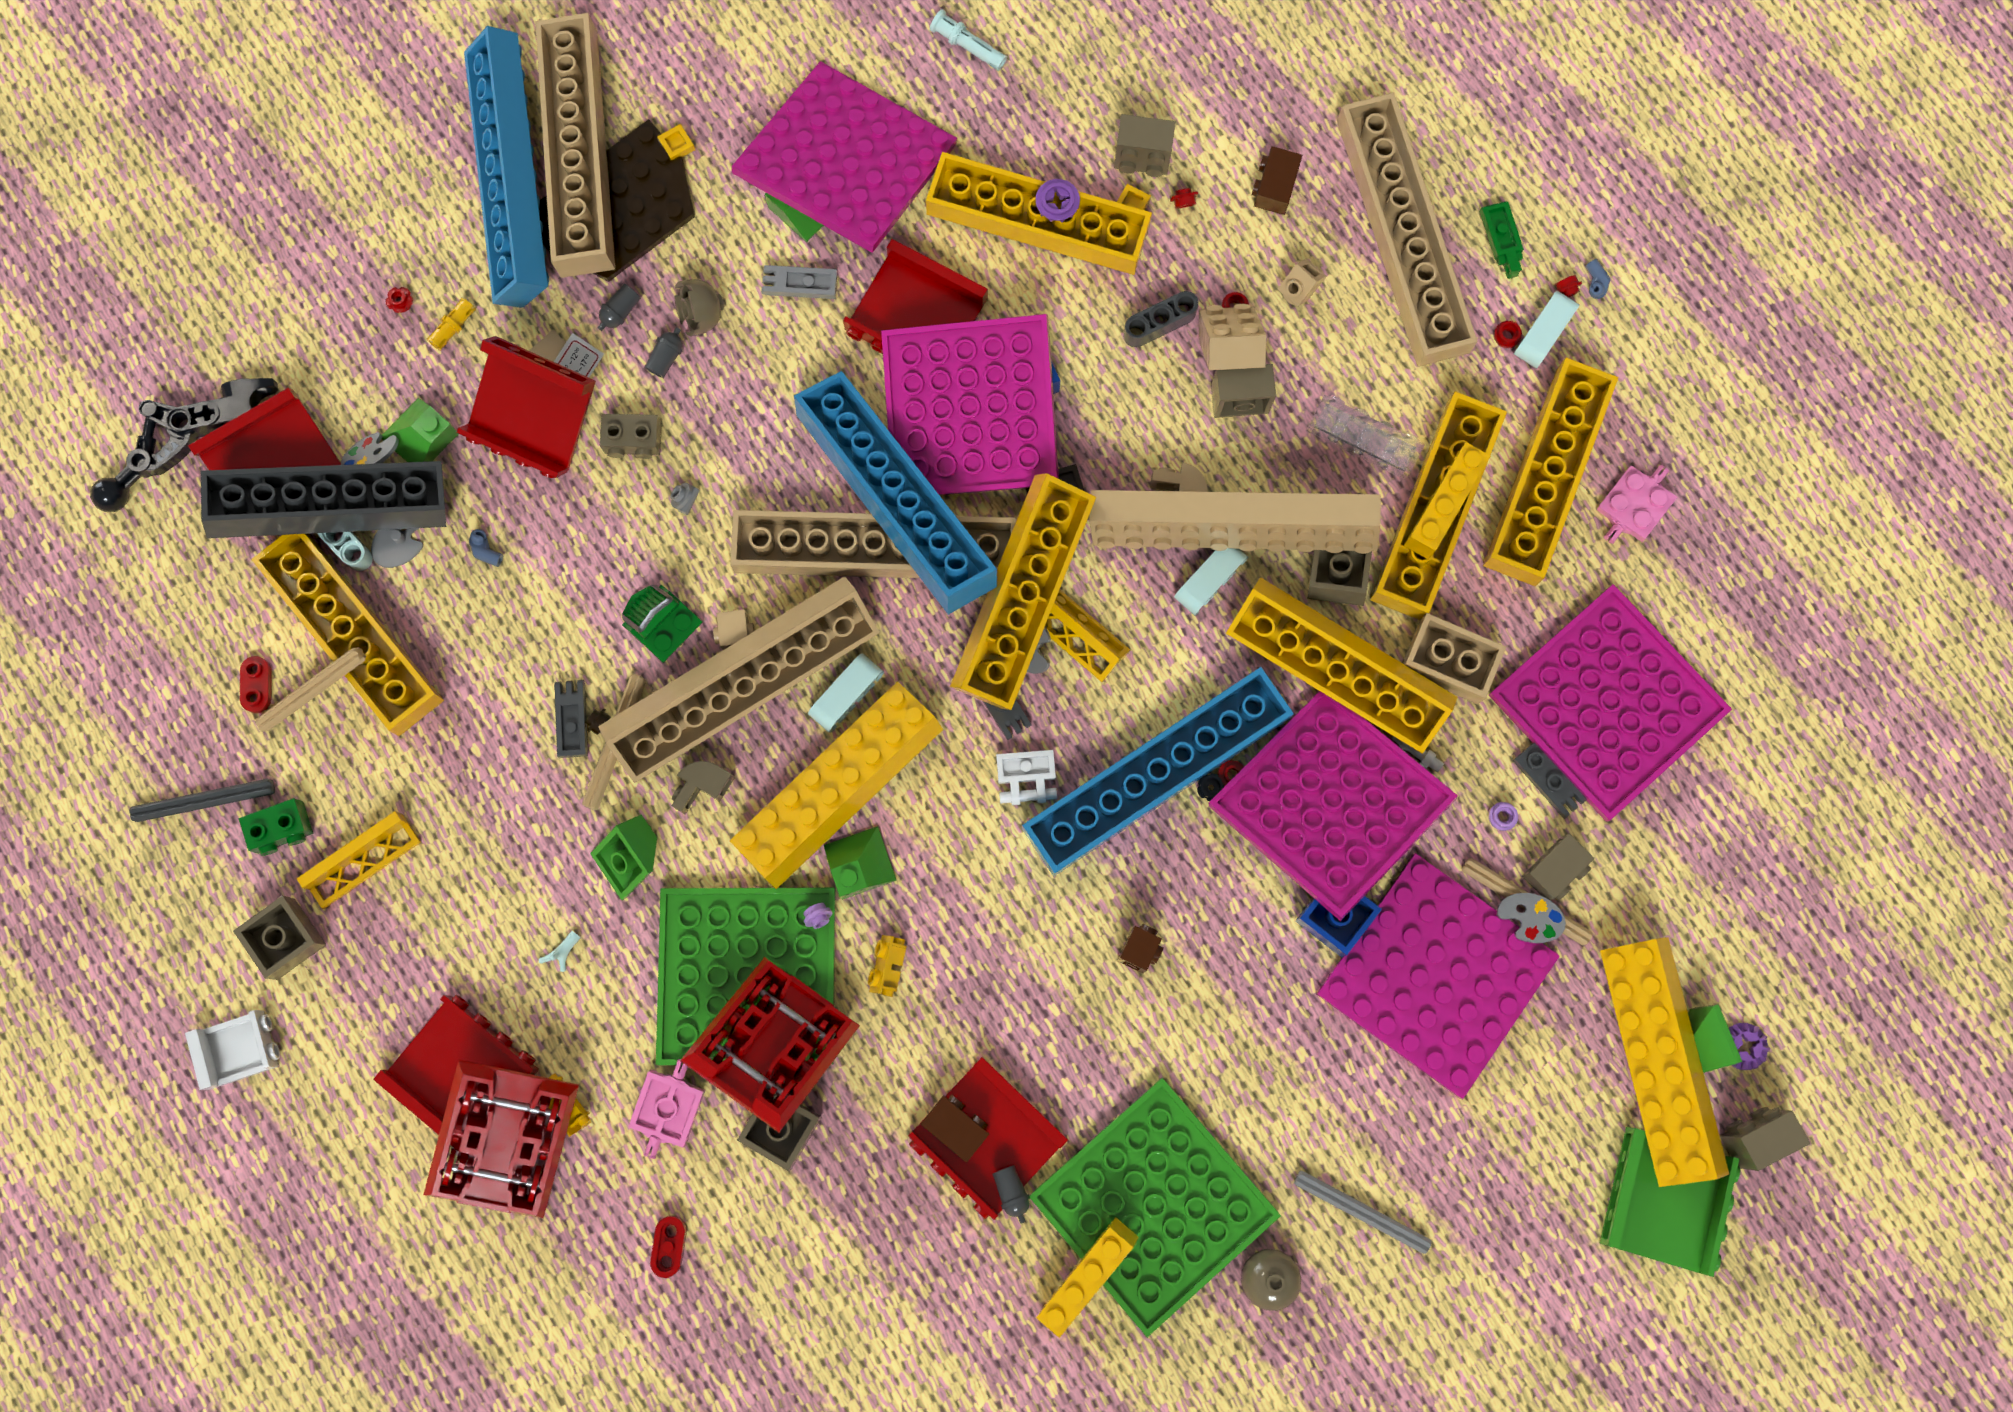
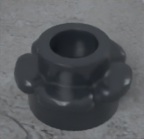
M1217 774L1205 775L1198 781L1199 787L1197 792L1201 798H1206L1210 802L1224 788L1223 782ZM1209 785H1212V786L1214 787V789H1213V790H1209V789H1208V786H1209Z

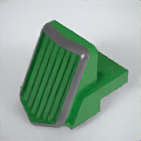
M650 585L632 595L622 613L624 621L622 626L662 663L703 623L674 594L662 585L659 587Z

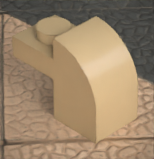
M1182 463L1180 473H1176L1174 469L1166 467L1159 468L1158 470L1153 469L1150 488L1185 492H1207L1204 476L1197 468L1190 464Z

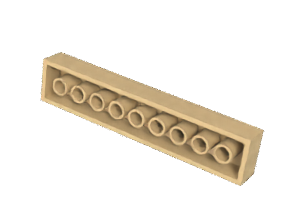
M589 13L535 21L551 263L561 278L615 270L598 33Z
M1395 93L1343 105L1337 119V124L1417 367L1469 354L1478 341Z
M1091 490V495L1096 497L1089 514L1093 546H1099L1104 549H1110L1114 546H1126L1130 549L1155 547L1160 550H1166L1171 547H1181L1186 550L1211 548L1216 551H1224L1227 548L1241 549L1242 551L1269 549L1273 552H1281L1286 549L1298 550L1304 553L1312 552L1313 550H1326L1330 553L1355 551L1361 554L1377 551L1381 526V494Z
M733 510L730 565L734 573L920 578L872 514ZM956 516L994 566L998 568L1017 518Z
M844 576L598 727L605 743L631 780L636 783L880 632L857 591Z

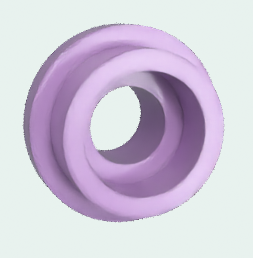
M1499 802L1490 809L1489 821L1495 829L1507 831L1517 824L1518 812L1512 804ZM1499 812H1505L1507 814L1508 818L1506 822H1502L1499 820Z
M824 903L812 905L803 913L805 916L804 923L807 927L821 928L829 923L832 911Z

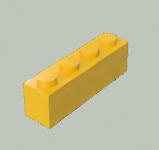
M1467 442L1464 443L1403 546L1429 560L1437 550L1491 457L1489 454Z
M1115 1217L1042 1307L1036 1319L1060 1338L1133 1249L1139 1236Z

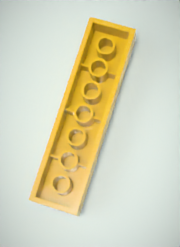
M941 153L926 198L927 215L1135 275L1150 227L1152 212L1078 191L1080 196L1079 209H1077L1073 218L1069 217L1063 222L1056 220L1050 222L1048 218L1040 215L1036 207L1037 191L1045 181L949 153ZM1055 192L1054 200L1050 203H1055L1056 207L1061 209L1062 202L1065 200H1060Z
M1567 357L1556 369L1483 563L1484 567L1532 586H1537L1545 578L1619 377Z
M1454 391L1445 406L1370 597L1371 601L1418 620L1426 613H1430L1486 465L1440 545L1429 560L1403 545L1464 443L1467 442L1491 455L1507 411Z
M1047 473L1034 476L997 568V587L986 595L950 685L951 688L998 708L1012 710L1095 502V496Z
M310 534L281 535L251 559L333 662L352 648L359 647L363 650V653L366 655L365 661L347 673L345 677L390 732L401 736L444 701Z
M1261 577L1226 632L1227 635L1422 754L1453 711L1458 698Z
M897 681L729 841L777 889L943 731V728L936 717Z
M1669 937L1600 950L1659 1187L1717 1180L1729 1175Z

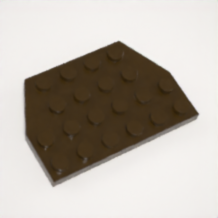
M649 119L606 150L615 270L592 274L608 282L695 217L682 157L679 156L672 161L670 160L669 155L657 138L661 133ZM546 195L540 200L539 217L543 224L542 242L550 253Z

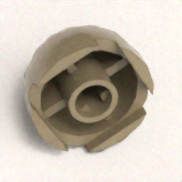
M698 279L678 281L675 289L680 288V295L675 296V305L681 325L685 319L690 331L685 333L692 337L709 332L717 325L721 310L724 309L722 296L717 294L715 289L705 281Z
M1264 1249L1246 1260L1241 1273V1285L1245 1295L1255 1306L1263 1310L1278 1311L1289 1307L1297 1299L1301 1290V1274L1298 1265L1289 1255L1277 1249Z

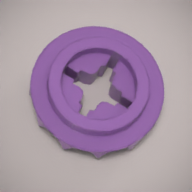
M1049 180L1042 184L1037 191L1036 207L1040 215L1048 218L1050 222L1053 220L1063 222L1069 217L1073 218L1075 212L1079 209L1080 196L1078 190L1072 183L1066 180ZM1055 192L1060 200H1065L1062 202L1061 209H1058L1055 203H1050L1054 200Z
M1737 1023L1729 1027L1737 1050L1743 1045V1038L1746 1042H1756L1749 1048L1750 1055L1747 1051H1738L1742 1062L1732 1065L1733 1067L1740 1070H1751L1758 1068L1763 1062L1767 1061L1766 1056L1770 1048L1767 1044V1036L1762 1033L1760 1027L1749 1023Z

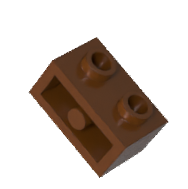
M1271 146L1269 155L1262 156L1258 171L1263 172L1261 180L1256 179L1251 194L1256 196L1254 207L1285 215L1303 156L1302 154Z
M1142 924L1140 927L1134 926L1117 961L1142 974L1145 973L1150 964L1154 965L1158 962L1164 947L1159 945L1162 938L1156 936L1158 931L1145 924Z
M943 1095L921 1122V1125L967 1163L990 1134L985 1130L988 1124L976 1114L971 1118L962 1111L965 1105L955 1096L951 1095L948 1099Z

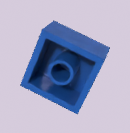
M1364 896L1340 921L1317 900L1312 898L1295 922L1342 958L1348 955L1382 909Z

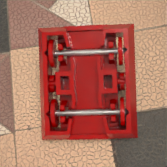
M764 957L682 1057L681 1062L774 1130L780 1132L860 1025L796 977L789 975ZM760 997H762L761 1000L755 1006L754 1004L760 999ZM746 1004L750 1006L747 1011L743 1008ZM725 1039H727L728 1041L722 1046ZM814 1051L819 1056L817 1060L812 1057L810 1058Z
M458 1060L423 1195L506 1213L512 1212L544 1219L579 1085ZM469 1080L467 1091H465L467 1081ZM474 1082H477L475 1091L472 1093ZM551 1098H554V1099H553L552 1106H551V1109H550L549 1106H550ZM472 1100L470 1110H467L469 1101ZM549 1116L548 1122H547V1127H546V1126H544V1125H545V1121H546V1117ZM459 1137H462L456 1163L453 1164L457 1149L451 1148L447 1162L451 1139L452 1142L458 1143ZM538 1153H540L539 1159L545 1160L543 1166L536 1165L535 1167ZM533 1167H535L533 1178L530 1179ZM453 1171L452 1179L450 1180V1173ZM530 1187L529 1194L526 1195L527 1189Z

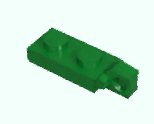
M1506 201L1481 207L1479 212L1498 266L1503 265L1507 279L1518 277L1520 271H1522L1519 261L1523 259L1522 252L1524 248L1509 202Z

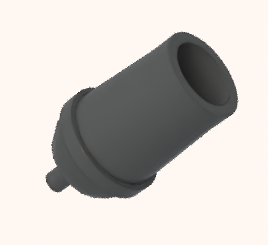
M623 284L605 304L600 306L599 319L602 323L597 328L602 331L606 326L608 328H616L622 325L625 318L641 299L640 296L629 286Z
M676 327L673 333L665 332L660 337H657L655 347L644 367L646 370L664 379L675 359L682 352V340L678 336L681 329Z
M1015 1165L993 1173L1002 1209L1009 1216L1018 1217L1020 1224L1026 1222L1023 1214L1029 1209L1030 1197L1023 1187Z

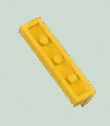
M1059 590L1045 627L1056 644L1098 680L1103 682L1115 666L1125 658L1130 649L1064 592ZM1051 619L1060 620L1063 623L1064 632L1055 631L1052 628ZM1072 637L1081 638L1085 643L1086 650L1079 651L1073 646ZM1100 655L1109 662L1104 671L1095 665L1093 656Z
M394 811L296 879L302 888L310 890L320 907L325 909L414 848L421 841L404 815ZM404 828L411 841L402 847L391 846L394 834ZM387 839L386 845L380 844L381 842ZM374 847L385 848L382 861L377 864L367 862L371 849ZM390 849L396 850L395 852L390 854ZM363 856L362 861H356L358 858ZM351 863L361 865L359 876L353 881L343 879L345 867ZM366 866L372 867L365 872ZM336 873H338V878H333V877H332V876H334ZM326 880L336 881L334 894L324 899L317 887ZM342 883H348L346 886L341 888Z

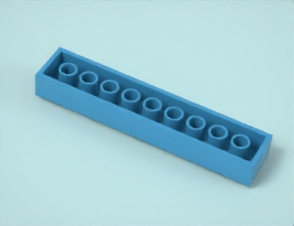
M486 26L464 51L492 303L522 308L545 290L549 283V275L545 267L546 249L542 242L543 224L539 217L540 199L536 191L537 173L534 170L532 158L534 148L531 144L529 133L531 123L528 119L526 108L528 98L525 94L523 83L525 73L521 66L522 48L519 45L518 33Z
M842 371L794 395L796 416L948 615L997 587V568Z
M1260 667L1024 823L1022 830L1054 877L1288 721L1294 713L1262 667Z

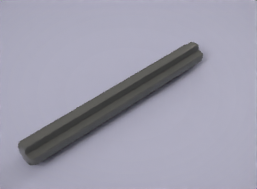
M263 779L136 805L129 809L130 818L132 821L141 822L272 795L275 793V785L273 780Z

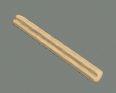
M359 647L350 649L259 716L255 721L259 730L262 732L271 730L364 662L366 655L363 653V650Z
M634 674L630 676L616 715L639 702L646 679ZM606 743L603 746L582 802L584 807L592 810L599 808L617 758Z
M1473 858L1467 859L1462 866V872L1504 898L1517 893H1528ZM1517 905L1525 910V907L1523 905ZM1564 915L1566 925L1563 934L1580 945H1587L1593 933Z

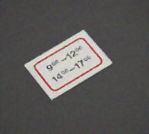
M572 333L554 362L586 377H590L604 353Z

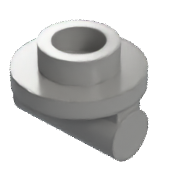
M688 483L677 485L670 495L672 507L688 515L700 490Z

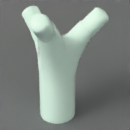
M571 931L556 949L548 955L539 958V963L558 959L560 971L565 972L567 956L581 937Z

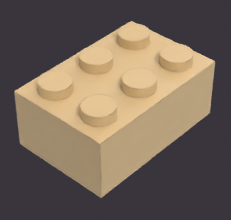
M1236 304L1234 308L1210 305L1206 309H1199V343L1209 370L1266 367V333L1254 307L1248 304Z
M1426 613L1417 625L1402 663L1452 694L1478 705L1487 697L1506 646Z

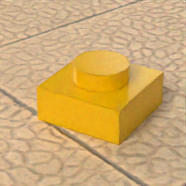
M681 124L657 136L671 161L679 156L684 157L695 151L692 141Z
M1126 184L1117 202L1145 210L1150 202L1151 195Z

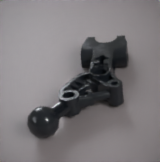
M273 378L237 379L221 385L223 398L180 407L151 400L142 401L139 405V412L145 417L142 436H138L135 450L128 454L126 458L127 466L115 478H101L93 484L90 489V498L93 504L104 512H117L121 510L128 502V489L140 477L148 478L153 475H162L173 468L191 452L188 445L195 442L197 438L209 434L254 408L263 398L275 394L279 391L278 383ZM188 419L187 424L179 428L181 422ZM155 425H158L167 430L170 434V439L159 452L154 454L156 439L153 436Z

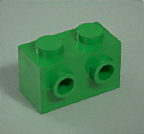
M295 798L238 818L248 851L260 853V856L273 854L278 851V846L287 843L288 846L303 843L306 841V836L314 834L304 802Z

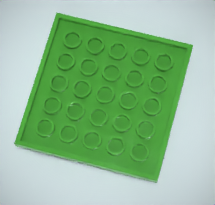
M660 888L656 1065H676L677 1060L682 1059L764 957L789 975L796 977L834 1005L836 888ZM824 903L826 907L831 909L832 916L829 918V923L825 926L814 929L805 925L803 913L812 905ZM760 997V999L754 1004L755 1006L761 1000L762 997ZM746 1004L743 1008L747 1011L750 1006ZM725 1039L722 1046L728 1041L727 1039ZM814 1051L810 1058L812 1057L817 1060L819 1056Z
M1163 1078L1159 1079L1029 1195L1034 1204L1081 1259L1115 1217L1139 1236L1133 1249L1103 1286L1146 1337L1150 1336L1281 1216Z

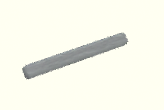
M1299 1171L1294 1184L1423 1254L1428 1252L1432 1243L1431 1239L1304 1171Z

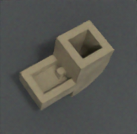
M698 761L688 764L677 774L686 783L684 786L680 785L675 790L672 796L674 802L671 806L686 815L700 791L720 802L735 777L711 762Z

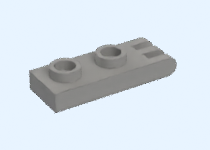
M765 265L763 268L764 274L774 275L763 276V284L773 285L763 286L761 292L763 295L836 299L837 269Z

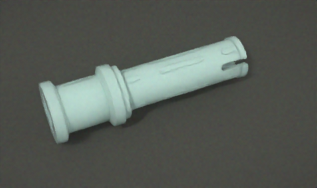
M943 9L932 20L930 31L933 33L937 31L949 39L948 43L951 45H960L997 71L1005 64L1007 60L1006 55L966 30L964 23H958L948 17Z

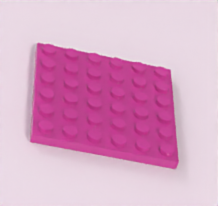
M820 61L732 165V173L873 253L933 176L941 153L950 154L957 144V137Z
M1047 314L881 331L888 430L939 495L1030 488L1035 475L1046 473L1059 479L1049 319Z
M1614 584L1606 589L1489 694V697L1532 743L1535 742L1585 796L1587 802L1606 822L1613 819L1732 710Z
M1319 691L1209 802V807L1341 921L1453 804L1458 795L1366 719Z
M1415 853L1378 904L1382 909L1348 955L1340 959L1316 995L1458 1098L1464 1099L1560 955L1543 943H1529L1517 939L1515 932L1519 929V926L1509 919H1499L1495 909Z

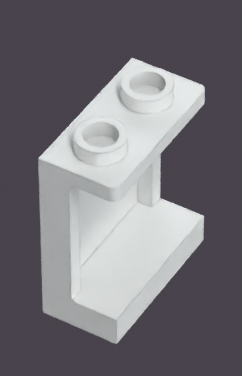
M253 1010L248 1015L206 1029H195L185 1033L200 1090H211L279 1067L277 1060L280 1059V1051L275 1042L272 1043L269 1031H272L273 1026L268 1014H265L263 1010Z

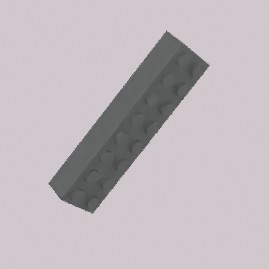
M441 461L201 471V520L208 539L446 527Z

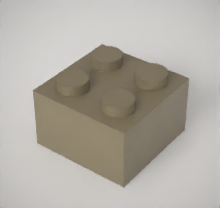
M1121 114L1114 168L1127 174L1137 171L1145 172L1151 177L1167 175L1176 121Z
M1266 364L1265 368L1216 370L1211 384L1214 418L1269 414L1276 398L1273 364Z
M1314 550L1307 599L1364 606L1372 551L1361 554L1355 551L1330 553L1326 550Z
M281 896L233 930L265 979L279 980L326 946V943L295 898Z
M800 1105L782 1130L777 1132L752 1114L737 1141L785 1170L790 1171L822 1116Z
M1768 1107L1758 1109L1751 1113L1752 1119L1745 1123L1742 1120L1733 1122L1725 1127L1727 1132L1720 1135L1729 1155L1739 1158L1738 1165L1740 1169L1760 1171L1811 1144L1792 1110H1780L1779 1107L1770 1110Z

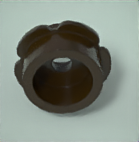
M595 709L585 722L589 725L588 732L592 731L599 735L600 729L598 726L611 718V716L605 713L606 709H602L600 712Z

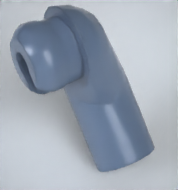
M1594 259L1585 267L1593 278L1589 288L1590 296L1600 299L1607 294L1610 277L1598 259Z
M473 530L469 538L473 556L478 560L499 567L503 560V554L490 549L486 533L483 530Z

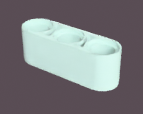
M1556 290L1514 352V355L1537 369L1580 304Z
M338 532L317 533L331 550L353 570L364 571L372 564L373 557L370 550L353 532H343L341 539L338 541H334V536ZM361 551L360 558L352 561L353 554Z
M1227 548L1224 551L1215 550L1179 589L1174 598L1196 616L1200 608L1215 596L1221 585H1225L1236 573V569L1246 562L1248 556L1240 549Z
M861 653L814 703L808 715L826 731L831 733L837 727L835 724L837 722L840 724L856 706L854 703L856 701L859 703L875 685L873 682L875 680L878 682L881 679L884 671L866 655Z

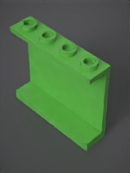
M1626 1127L1599 1244L1714 1277V1273L1718 1271L1721 1264V1255L1719 1254L1721 1242L1726 1239L1728 1227L1725 1224L1727 1214L1734 1205L1733 1186L1740 1177L1739 1158L1725 1156L1729 1175L1720 1179L1659 1187L1645 1131Z

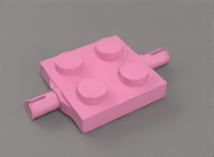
M1632 465L1627 469L1597 508V511L1607 517L1613 525L1607 534L1604 535L1606 541L1614 533L1609 540V543L1614 544L1615 540L1623 532L1631 534L1642 543L1677 499L1676 495L1665 489L1660 483L1669 473L1667 468L1664 469L1661 475H1658L1664 468L1663 465H1659L1651 477L1643 474Z
M681 1059L677 1060L673 1075H664L653 1070L648 1071L628 1126L631 1129L642 1132L649 1138L644 1156L648 1157L650 1155L649 1158L656 1159L660 1143H671L682 1148L686 1146L706 1091L684 1080L688 1066L682 1063Z

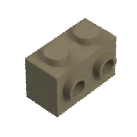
M602 414L600 447L605 454L612 458H623L624 454H635L637 458L650 459L652 455H660L662 423L658 415Z
M1569 833L1561 836L1522 877L1541 896L1549 900L1555 898L1560 900L1571 890L1569 884L1575 878L1580 880L1591 870L1589 864L1595 858Z

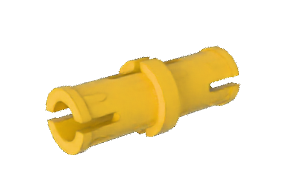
M461 298L453 310L441 318L442 322L427 338V341L441 351L455 333L459 334L462 330L461 326L475 312L476 308L469 301Z

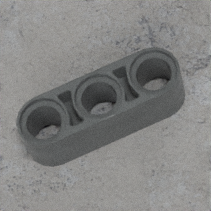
M1183 291L1132 315L1125 323L1124 341L1131 347H1141L1190 323L1196 316L1199 303L1198 298L1192 292ZM1188 305L1191 310L1187 312L1182 311L1178 306ZM1162 316L1166 318L1167 322L1158 323L1154 318ZM1132 328H1139L1143 333L1141 335H1134L1130 330Z

